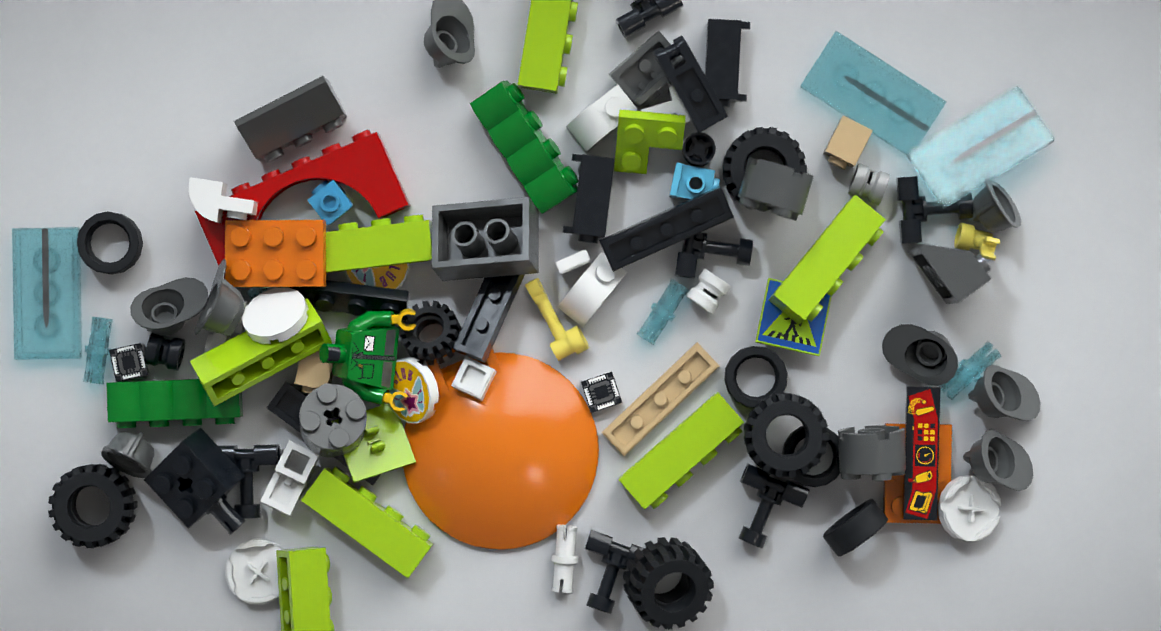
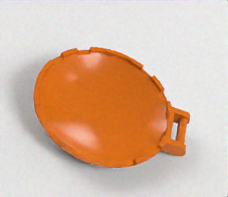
M492 348L485 363L473 359L497 371L483 401L451 386L463 360L441 369L437 359H434V365H428V368L433 373L439 392L438 403L434 404L433 411H436L432 417L423 422H406L404 428L416 463L403 467L409 490L422 512L439 529L451 537L486 549L502 550L524 547L537 543L557 532L556 525H566L585 502L592 488L598 466L599 446L596 426L591 411L580 392L566 377L550 365L525 355L503 352L495 353Z

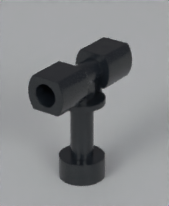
M635 0L630 4L632 10L617 18L616 23L624 38L645 28L647 21L659 15L663 18L682 8L683 3L682 0Z
M918 176L896 178L897 200L902 201L903 220H899L901 244L922 242L921 222H927V215L957 213L959 219H972L973 198L971 192L957 193L956 200L926 202L925 196H919Z
M701 232L683 240L682 252H678L675 276L695 279L697 259L704 260L705 253L737 257L736 264L750 266L753 240L740 238L739 244L707 240V233Z
M280 444L254 445V448L238 449L237 445L219 446L245 475L240 481V504L234 505V510L244 519L260 518V504H254L253 472L260 471L259 465L278 464L280 460Z
M747 463L740 482L758 489L756 496L762 498L750 528L743 526L738 538L763 548L768 536L762 534V531L773 505L781 506L784 500L802 508L810 489L789 480L782 482L770 477V473Z
M591 530L585 550L602 555L601 562L607 564L597 594L590 593L586 606L611 614L615 601L609 598L619 569L626 570L628 560H634L636 557L634 552L638 548L641 551L645 548L634 544L628 547L612 541L613 537Z

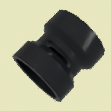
M702 132L693 133L688 136L682 148L685 161L695 167L706 166L711 162L716 151L714 140L711 136Z
M151 333L145 352V364L152 366L163 364L167 369L178 371L184 355L185 339L174 337L170 340L164 338V336Z

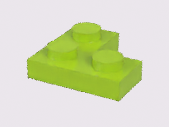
M619 109L614 171L647 174L649 147L682 150L686 115Z

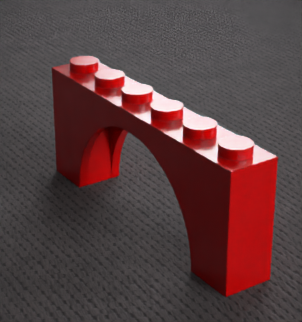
M365 130L352 136L353 142L341 147L340 143H336L322 149L323 155L311 160L309 156L296 160L291 163L293 169L284 173L277 169L261 176L263 182L254 186H250L249 182L231 189L233 195L229 196L258 202L256 215L247 214V220H261L268 206L281 193L300 183L314 180H334L353 188L370 203L379 219H383L411 206L378 132L371 134L370 130ZM223 210L222 222L217 223L206 219L195 211L219 266L221 261L225 259V220L240 219L228 218L227 211Z

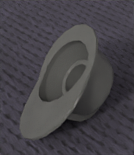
M434 0L432 2L431 25L424 34L423 43L426 51L433 58L435 67L441 68L454 63L465 64L470 62L475 55L473 17L468 6L462 0Z
M985 178L986 186L973 199L975 211L972 217L973 221L981 222L985 228L993 233L1010 227L1017 228L1021 226L1020 214L1009 194L998 183Z
M223 259L218 267L207 304L196 324L195 335L202 329L230 336L242 318L244 299L241 293L224 279L226 259Z
M188 277L150 288L134 298L130 306L131 316L135 323L155 335H173L183 328L187 320L195 317L205 308L208 301V289L203 282L196 278Z
M901 324L891 328L884 336L882 342L883 355L891 365L922 383L935 386L948 383L955 376L958 368V357L948 339L936 331H928L913 324Z
M992 364L986 367L983 377L978 379L974 389L968 394L969 399L976 402L980 410L987 417L1000 418L1008 416L1021 421H1031L1040 412L1041 402L1034 385L1025 376Z
M993 429L985 431L982 439L976 441L970 451L963 455V459L971 465L974 475L982 482L999 483L1016 491L1027 489L1032 482L1033 466L1025 449L1016 441Z
M120 432L107 446H104L101 456L112 467L127 475L146 478L152 472L150 468L154 457V448L143 439V432H139L137 435L129 432Z

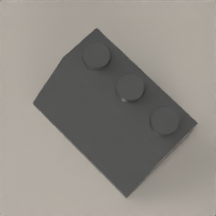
M321 76L235 120L234 123L254 157L259 161L265 159L269 163L284 155L283 149L293 144L296 148H299L314 140L312 134L324 129L325 133L339 128L343 125L341 120L346 118L347 115L330 81Z
M928 244L913 247L908 251L946 304L961 302L991 280L987 273L991 268L981 254L974 255L972 251Z

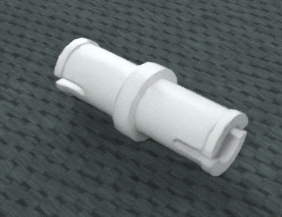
M567 524L556 525V549L551 558V561L554 562L552 591L560 592L562 590L563 579L562 593H572L574 564L578 561V556L575 555L578 527L575 525L567 527Z

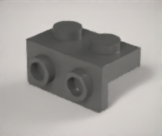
M657 31L609 73V76L620 86L633 104L638 107L641 104L647 106L660 95L658 90L665 83L669 82L653 55V51L660 47L665 49L671 45L660 31ZM681 56L671 60L675 69L686 64Z

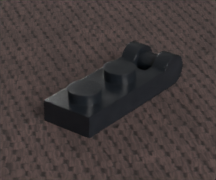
M681 35L673 40L674 44L665 49L662 47L653 51V55L697 132L700 133L725 119L728 115L689 45ZM681 55L686 64L675 69L671 60Z

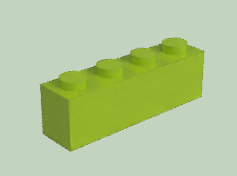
M531 0L517 84L519 88L557 94L559 86L565 87L568 68L562 67L564 54L570 55L573 35L567 34L569 21H576L578 2H572L573 0Z
M854 195L768 300L798 325L805 321V319L811 322L822 310L823 306L819 302L826 293L832 296L844 282L839 277L846 268L852 272L864 256L859 253L866 244L872 247L884 231L879 227L886 219L857 195Z
M411 215L403 217L404 223L391 224L390 218L371 220V227L358 228V222L338 224V231L326 232V273L432 261V221L424 220L423 215Z
M308 298L305 299L308 305L306 324L288 340L279 342L278 339L269 340L271 344H261L253 341L245 331L190 360L196 375L214 406L319 351L323 343L332 344L321 318Z
M716 392L622 474L618 480L644 510L649 505L655 509L669 497L665 491L673 484H676L679 488L693 476L690 469L698 462L704 466L718 454L714 448L725 440L729 444L743 432L740 426L744 421L725 399Z
M336 466L333 470L329 467L324 468L301 501L406 578H409L432 547L433 543L428 541L431 535L416 524L411 528L401 520L404 518V515L392 506L388 505L385 509L376 503L377 496L366 487L361 486L357 489L348 481L351 477Z
M303 547L276 550L281 631H334L329 607L332 603V592L328 586L327 576L330 570V559L326 553V548Z

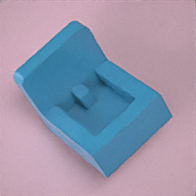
M326 180L319 184L311 192L313 196L307 200L322 220H326L327 225H331L353 207L352 202L345 195V191L334 180L329 183Z

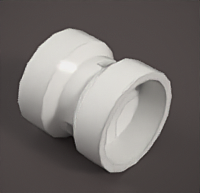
M704 269L699 276L700 282L696 287L690 289L686 297L714 314L719 306L718 300L721 296L728 293L731 286ZM703 289L711 293L713 296L711 297L710 295L705 293Z

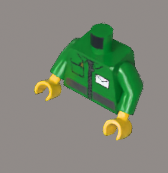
M407 308L402 310L400 314H394L393 311H367L350 321L347 328L337 330L335 344L323 343L319 351L321 362L333 364V376L342 378L343 386L353 390L361 400L379 405L389 403L396 411L405 410V408L396 407L393 399L396 395L408 397V395L402 391L393 394L387 391V389L393 390L400 329L394 325L399 324L406 331L413 330L416 324L407 325L402 321V317L407 314L416 315V312Z

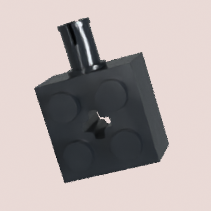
M199 428L184 439L144 479L188 529L206 514L209 515L210 513L228 531L229 535L234 533L246 521L226 501V495L245 475L202 428Z

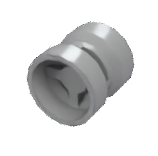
M859 163L853 175L848 194L867 197L869 202L879 205L887 188L890 174L882 171L878 173L872 172L868 166Z

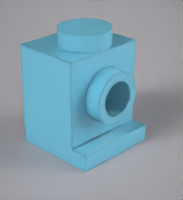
M676 162L669 197L690 200L719 187L720 179L714 178L715 170ZM694 177L702 181V187L698 190L692 189L689 184L690 180Z

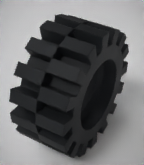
M433 300V304L430 306L428 301H423V308L420 309L415 304L412 308L416 315H404L407 321L403 322L407 325L416 324V327L410 331L399 330L401 342L410 357L420 360L417 361L420 364H423L425 360L428 365H434V359H437L439 364L444 363L443 356L447 355L450 359L454 356L452 348L462 328L454 312L446 304H443L441 307L439 301ZM431 324L442 326V333L437 339L431 342H423L419 339L420 332L426 326Z

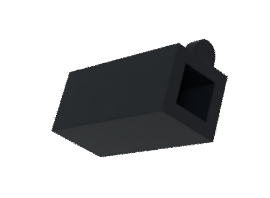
M708 19L705 76L723 108H730V102H747V95L738 94L741 30H750L751 22L726 19Z
M572 154L571 161L581 162L573 227L563 226L562 233L579 235L578 241L598 244V238H605L615 158Z

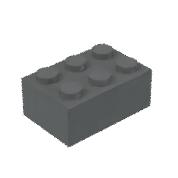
M529 197L432 206V269L442 281L539 273L538 209Z

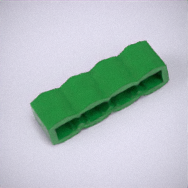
M508 80L501 81L472 101L470 105L477 118L488 131L496 147L506 158L513 173L524 186L534 205L543 214L575 194L578 189L576 184L579 180L571 167H564L558 157L561 155V152L556 143L551 138L546 139L540 130L543 125L537 114L532 110L528 112L522 102L525 97L521 89L515 83L510 84Z
M199 379L106 383L108 422H116L117 428H137L136 421H149V427L169 426V420H182V426L202 425V419L215 418V425L235 424V417H243L242 392L214 406Z

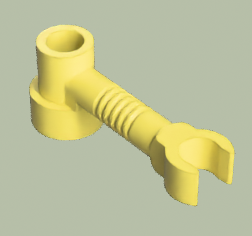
M962 222L957 228L954 240L955 248L969 251L970 248L980 250L982 257L990 260L996 259L994 255L997 244H1000V239L993 238V233L977 230L974 225Z
M537 278L525 284L555 341L550 343V347L557 360L560 361L575 352L580 354L589 349L588 342L578 325L565 331L556 312L552 309L553 307L540 280Z

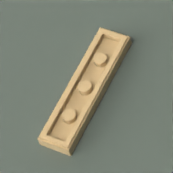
M696 342L601 433L625 456L719 367L718 363Z

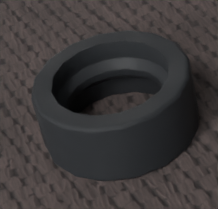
M109 211L97 213L86 220L79 230L77 239L78 252L84 263L96 272L112 275L125 272L134 266L141 256L143 246L141 231L135 222L123 214ZM116 224L123 228L128 235V251L123 258L116 262H103L92 251V235L102 225Z
M750 346L739 350L730 358L725 368L724 382L728 393L736 402L748 408H755L761 400L784 392L787 386L788 373L783 360L777 353L766 347ZM751 358H762L768 361L775 372V383L772 389L759 397L743 393L738 387L736 380L737 370L740 365Z
M800 426L790 433L784 442L782 455L793 454L798 443L806 438L804 426ZM827 428L829 433V441L827 442L833 452L832 463L822 474L796 475L797 477H791L801 485L814 488L825 486L835 480L841 473L839 471L838 435L829 428Z
M869 499L836 521L823 534V538L837 556H843L877 533L887 523L888 518L874 499Z

